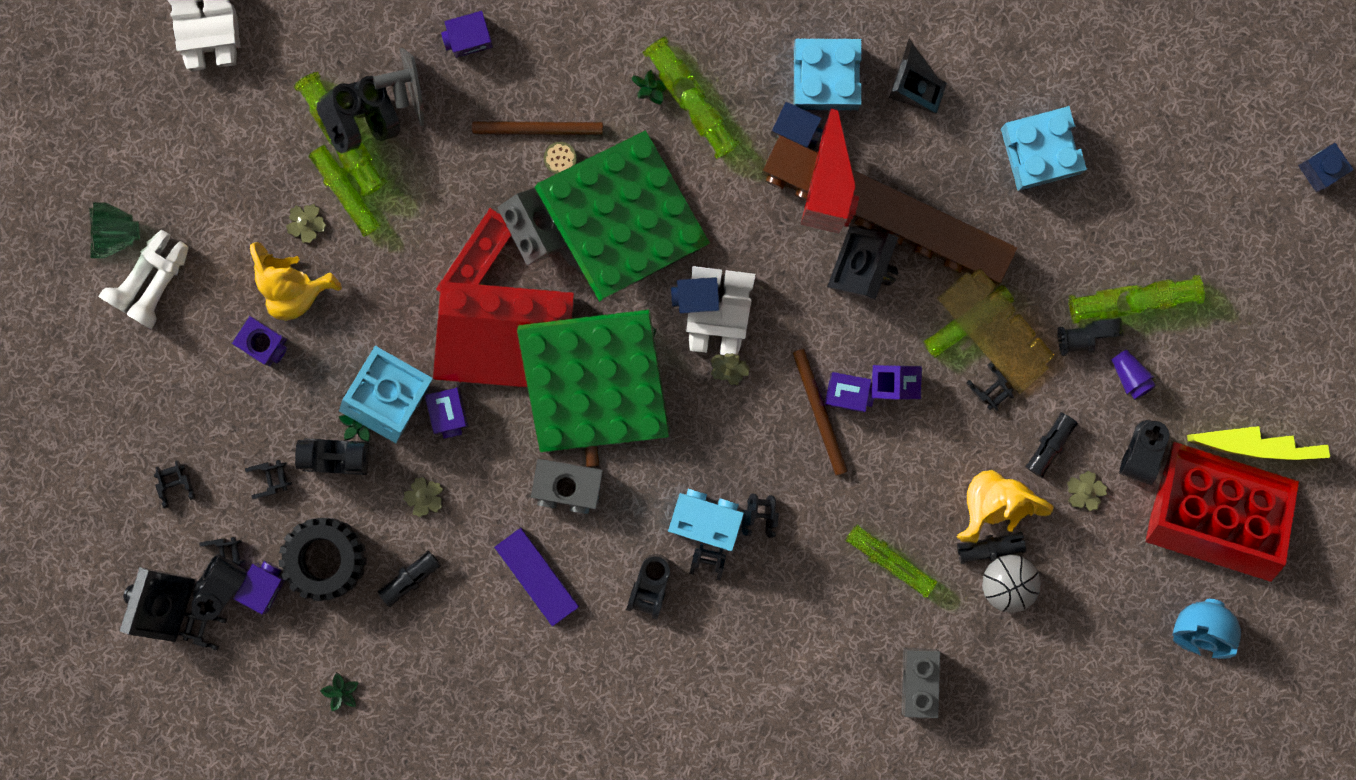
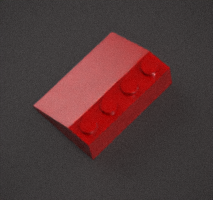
M831 109L823 130L801 225L839 234L843 226L848 227L853 216H855L859 196L853 195L855 182L838 110Z
M441 281L433 380L528 387L517 328L519 325L572 319L574 293Z
M1173 442L1151 512L1146 542L1272 582L1286 565L1299 481Z

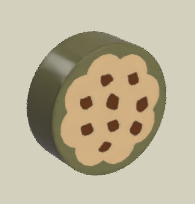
M555 142L546 149L544 163L552 174H557L577 163V156L575 150L569 144Z

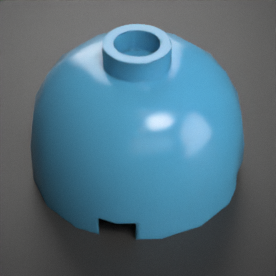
M1206 599L1205 602H1196L1186 606L1180 612L1172 636H1174L1173 641L1187 651L1201 655L1199 648L1213 652L1212 658L1227 659L1237 654L1241 638V628L1236 616L1225 607L1223 602L1216 599Z

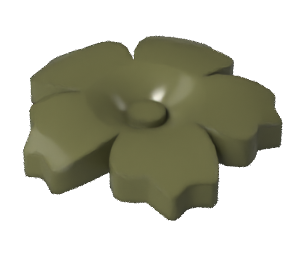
M315 204L305 205L304 211L297 205L290 209L289 219L294 222L286 225L288 234L296 238L301 235L303 243H311L313 239L317 238L315 231L320 233L325 231L327 225L323 217H317L320 213V208L316 207Z
M726 353L724 356L715 355L711 358L713 367L711 375H713L714 379L722 381L728 379L730 385H738L743 376L749 375L750 368L745 361H739V355L733 353Z
M1087 471L1079 475L1080 480L1071 477L1069 482H1067L1068 492L1075 493L1068 499L1072 507L1082 508L1085 504L1088 511L1098 509L1101 500L1097 496L1106 495L1107 486L1103 485L1101 481L1095 482V473Z
M424 477L415 478L414 483L411 484V488L414 491L404 492L403 500L407 502L408 506H414L413 515L422 517L429 514V509L437 513L442 508V498L436 497L443 491L440 483L430 481L427 485Z

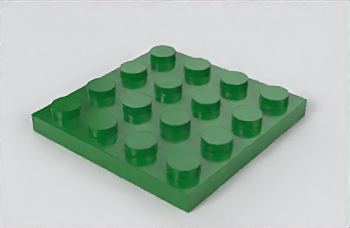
M646 130L537 183L535 186L537 193L599 302L710 244Z
M650 309L518 326L517 333L540 452L669 437L670 430Z

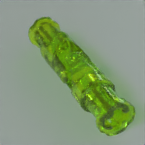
M664 36L648 46L642 53L645 57H649L660 72L659 78L677 104L686 112L689 110L693 127L700 137L706 138L715 151L714 157L718 160L740 145V141L734 139L724 126L725 120L717 108L704 101L706 96L701 85L684 61L675 56L668 46V38ZM687 78L695 87L684 91L679 98L676 89L677 84L680 80Z
M317 71L300 79L294 85V88L297 92H301L310 106L308 111L328 142L332 145L317 112L318 100L327 93L320 81L321 75ZM361 143L358 149L345 153H340L336 150L339 160L347 173L352 174L361 187L360 193L362 197L373 194L385 186L387 180L385 177H380L371 162L373 158L364 144Z
M1194 275L1189 280L1174 282L1172 279L1156 281L1144 288L1143 286L1133 285L1096 291L1095 295L1076 297L1075 295H1069L1068 304L1072 323L1078 324L1082 319L1099 317L1103 320L1139 314L1148 307L1165 310L1176 308L1177 304L1194 301L1197 304L1204 303L1205 292L1201 276ZM1124 292H1127L1126 302L1129 304L1130 310H1119L1117 307V299Z

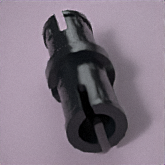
M1060 412L1059 417L1047 435H1042L1039 442L1041 444L1025 468L1043 478L1058 454L1061 455L1065 450L1063 445L1079 423L1070 416Z
M1018 532L999 537L986 535L985 539L978 540L976 543H957L960 564L988 558L990 561H994L999 556L1025 553L1026 545L1025 540L1022 541L1024 539L1023 533Z
M427 550L407 568L402 567L399 570L400 574L379 589L377 593L388 607H392L409 591L418 589L420 587L419 583L440 568L441 565L437 558Z

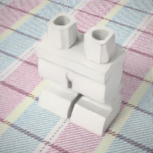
M168 0L172 5V12L170 14L173 19L176 50L183 55L188 71L206 69L204 53L215 51L218 67L236 65V48H241L238 17L230 0H203L205 16L201 9L198 8L197 3L202 0Z
M692 266V279L717 277L718 288L720 287L722 270ZM726 270L724 280L725 294L722 297V302H719V311L688 313L686 332L690 333V351L707 353L709 335L722 337L721 355L726 353L738 355L741 341L746 337L751 305L749 294L753 289L756 274Z

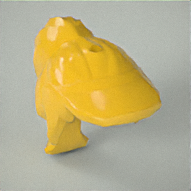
M254 242L250 245L251 255L255 264L257 288L266 298L265 305L268 313L278 320L288 321L303 315L311 307L318 294L325 289L342 290L341 283L331 272L310 281L307 274L290 267L291 264L299 262L298 256L285 259L272 257L273 254H269L263 244Z
M993 470L983 471L976 475L969 485L967 505L970 513V524L965 531L958 534L957 538L961 542L976 543L984 523L993 525L1008 519L1011 522L1007 527V531L1013 532L1019 521L1028 514L1030 516L1034 514L1038 516L1051 515L1053 505L1038 497L1020 481L1005 479L1000 473Z

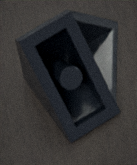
M908 39L889 98L937 113L947 83L937 77L912 41Z

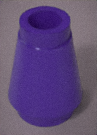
M1128 349L1111 360L1126 394H1130L1134 400L1156 387L1152 380L1154 376L1130 354Z

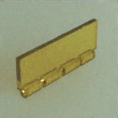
M981 268L971 275L966 272L937 299L1011 386L1021 394L1049 369L1046 364L1054 357V354L1040 337L1034 339L1030 344L1027 343L1035 337L1036 332L1020 314L1008 320L1015 313L1016 309L1000 290L995 291L989 297L987 296L994 290L996 285Z

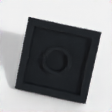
M850 226L827 287L838 292L876 300L881 283L890 286L896 281V278L887 274L890 272L898 276L897 267L889 264L898 237L885 232Z
M139 567L135 583L128 586L123 595L124 601L128 606L120 631L133 636L176 642L196 579Z

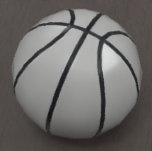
M1017 555L1002 556L994 560L984 572L982 582L984 595L989 603L998 610L1009 613L1024 611V609L1030 607L1036 601L1041 586L1039 573L1035 566L1029 560Z

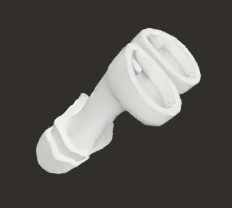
M160 230L147 241V246L140 251L141 255L132 272L120 287L105 288L98 296L149 329L153 328L157 320L155 315L156 305L167 284L174 275H178L179 266H184L189 248L182 241H179L166 259L161 257L160 254L170 239V234L163 230ZM153 267L159 269L142 297L131 307L136 294Z

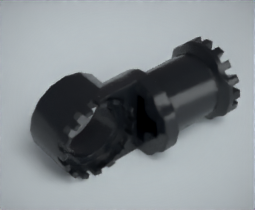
M1121 318L1092 321V323L1085 324V327L1065 329L1063 326L1057 328V337L1061 338L1058 339V342H1061L1058 344L1061 356H1067L1068 352L1082 350L1093 353L1095 352V339L1124 336Z

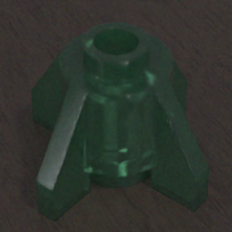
M93 202V208H89L91 223L90 258H106L127 247H133V241H139V221H133L132 214H128L107 202Z

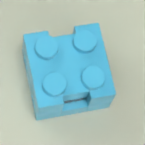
M795 39L794 105L803 110H859L861 106V39Z
M1069 106L1007 122L1001 128L1018 191L1080 175L1087 170L1082 150H1077L1071 131L1075 125Z
M374 346L344 396L339 412L397 443L416 407L419 406L428 391L433 378L379 347Z
M691 489L687 490L686 495L680 493L668 532L732 551L744 514L737 511L739 504L719 498L717 505L705 501L707 494Z

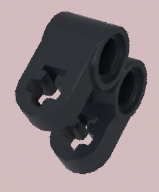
M366 76L358 82L351 84H339L320 97L317 102L318 115L324 124L332 145L340 153L358 149L361 145V134L354 119L355 117H365L372 135L379 141L397 137L400 132V122L387 94L386 87L375 89L373 76Z
M299 439L295 452L296 469L307 472L367 475L369 442Z

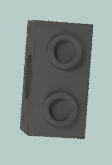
M535 188L517 193L497 207L526 265L549 258L567 247L564 238Z
M537 459L531 498L538 499V506L556 508L558 502L570 504L569 511L589 514L590 508L597 509L604 470ZM565 477L573 479L576 484L574 494L569 497L562 496L558 491V483Z
M903 648L901 714L904 717L938 718L939 650Z

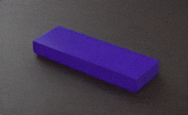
M519 528L494 547L551 626L557 624L579 607L522 528Z

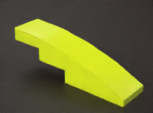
M1259 426L1187 435L1188 442L1216 451L1251 458L1277 460L1330 458L1328 445L1295 448L1294 435L1261 439Z

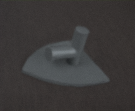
M399 48L404 70L373 76L375 89L392 86L396 107L405 108L409 106L405 87L407 82L419 124L424 126L423 103L415 59L404 48Z

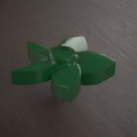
M652 70L647 72L644 79L633 75L632 81L641 88L637 93L638 99H644L649 96L653 103L661 105L663 102V92H665L669 85L664 81H655Z
M346 415L338 416L342 424L348 427L344 433V441L353 439L358 434L361 440L369 442L370 433L368 427Z
M336 672L332 685L325 686L320 690L325 697L332 698L330 703L332 712L339 709L342 701L347 706L356 707L355 698L350 693L356 690L359 682L350 681L345 684L343 677Z

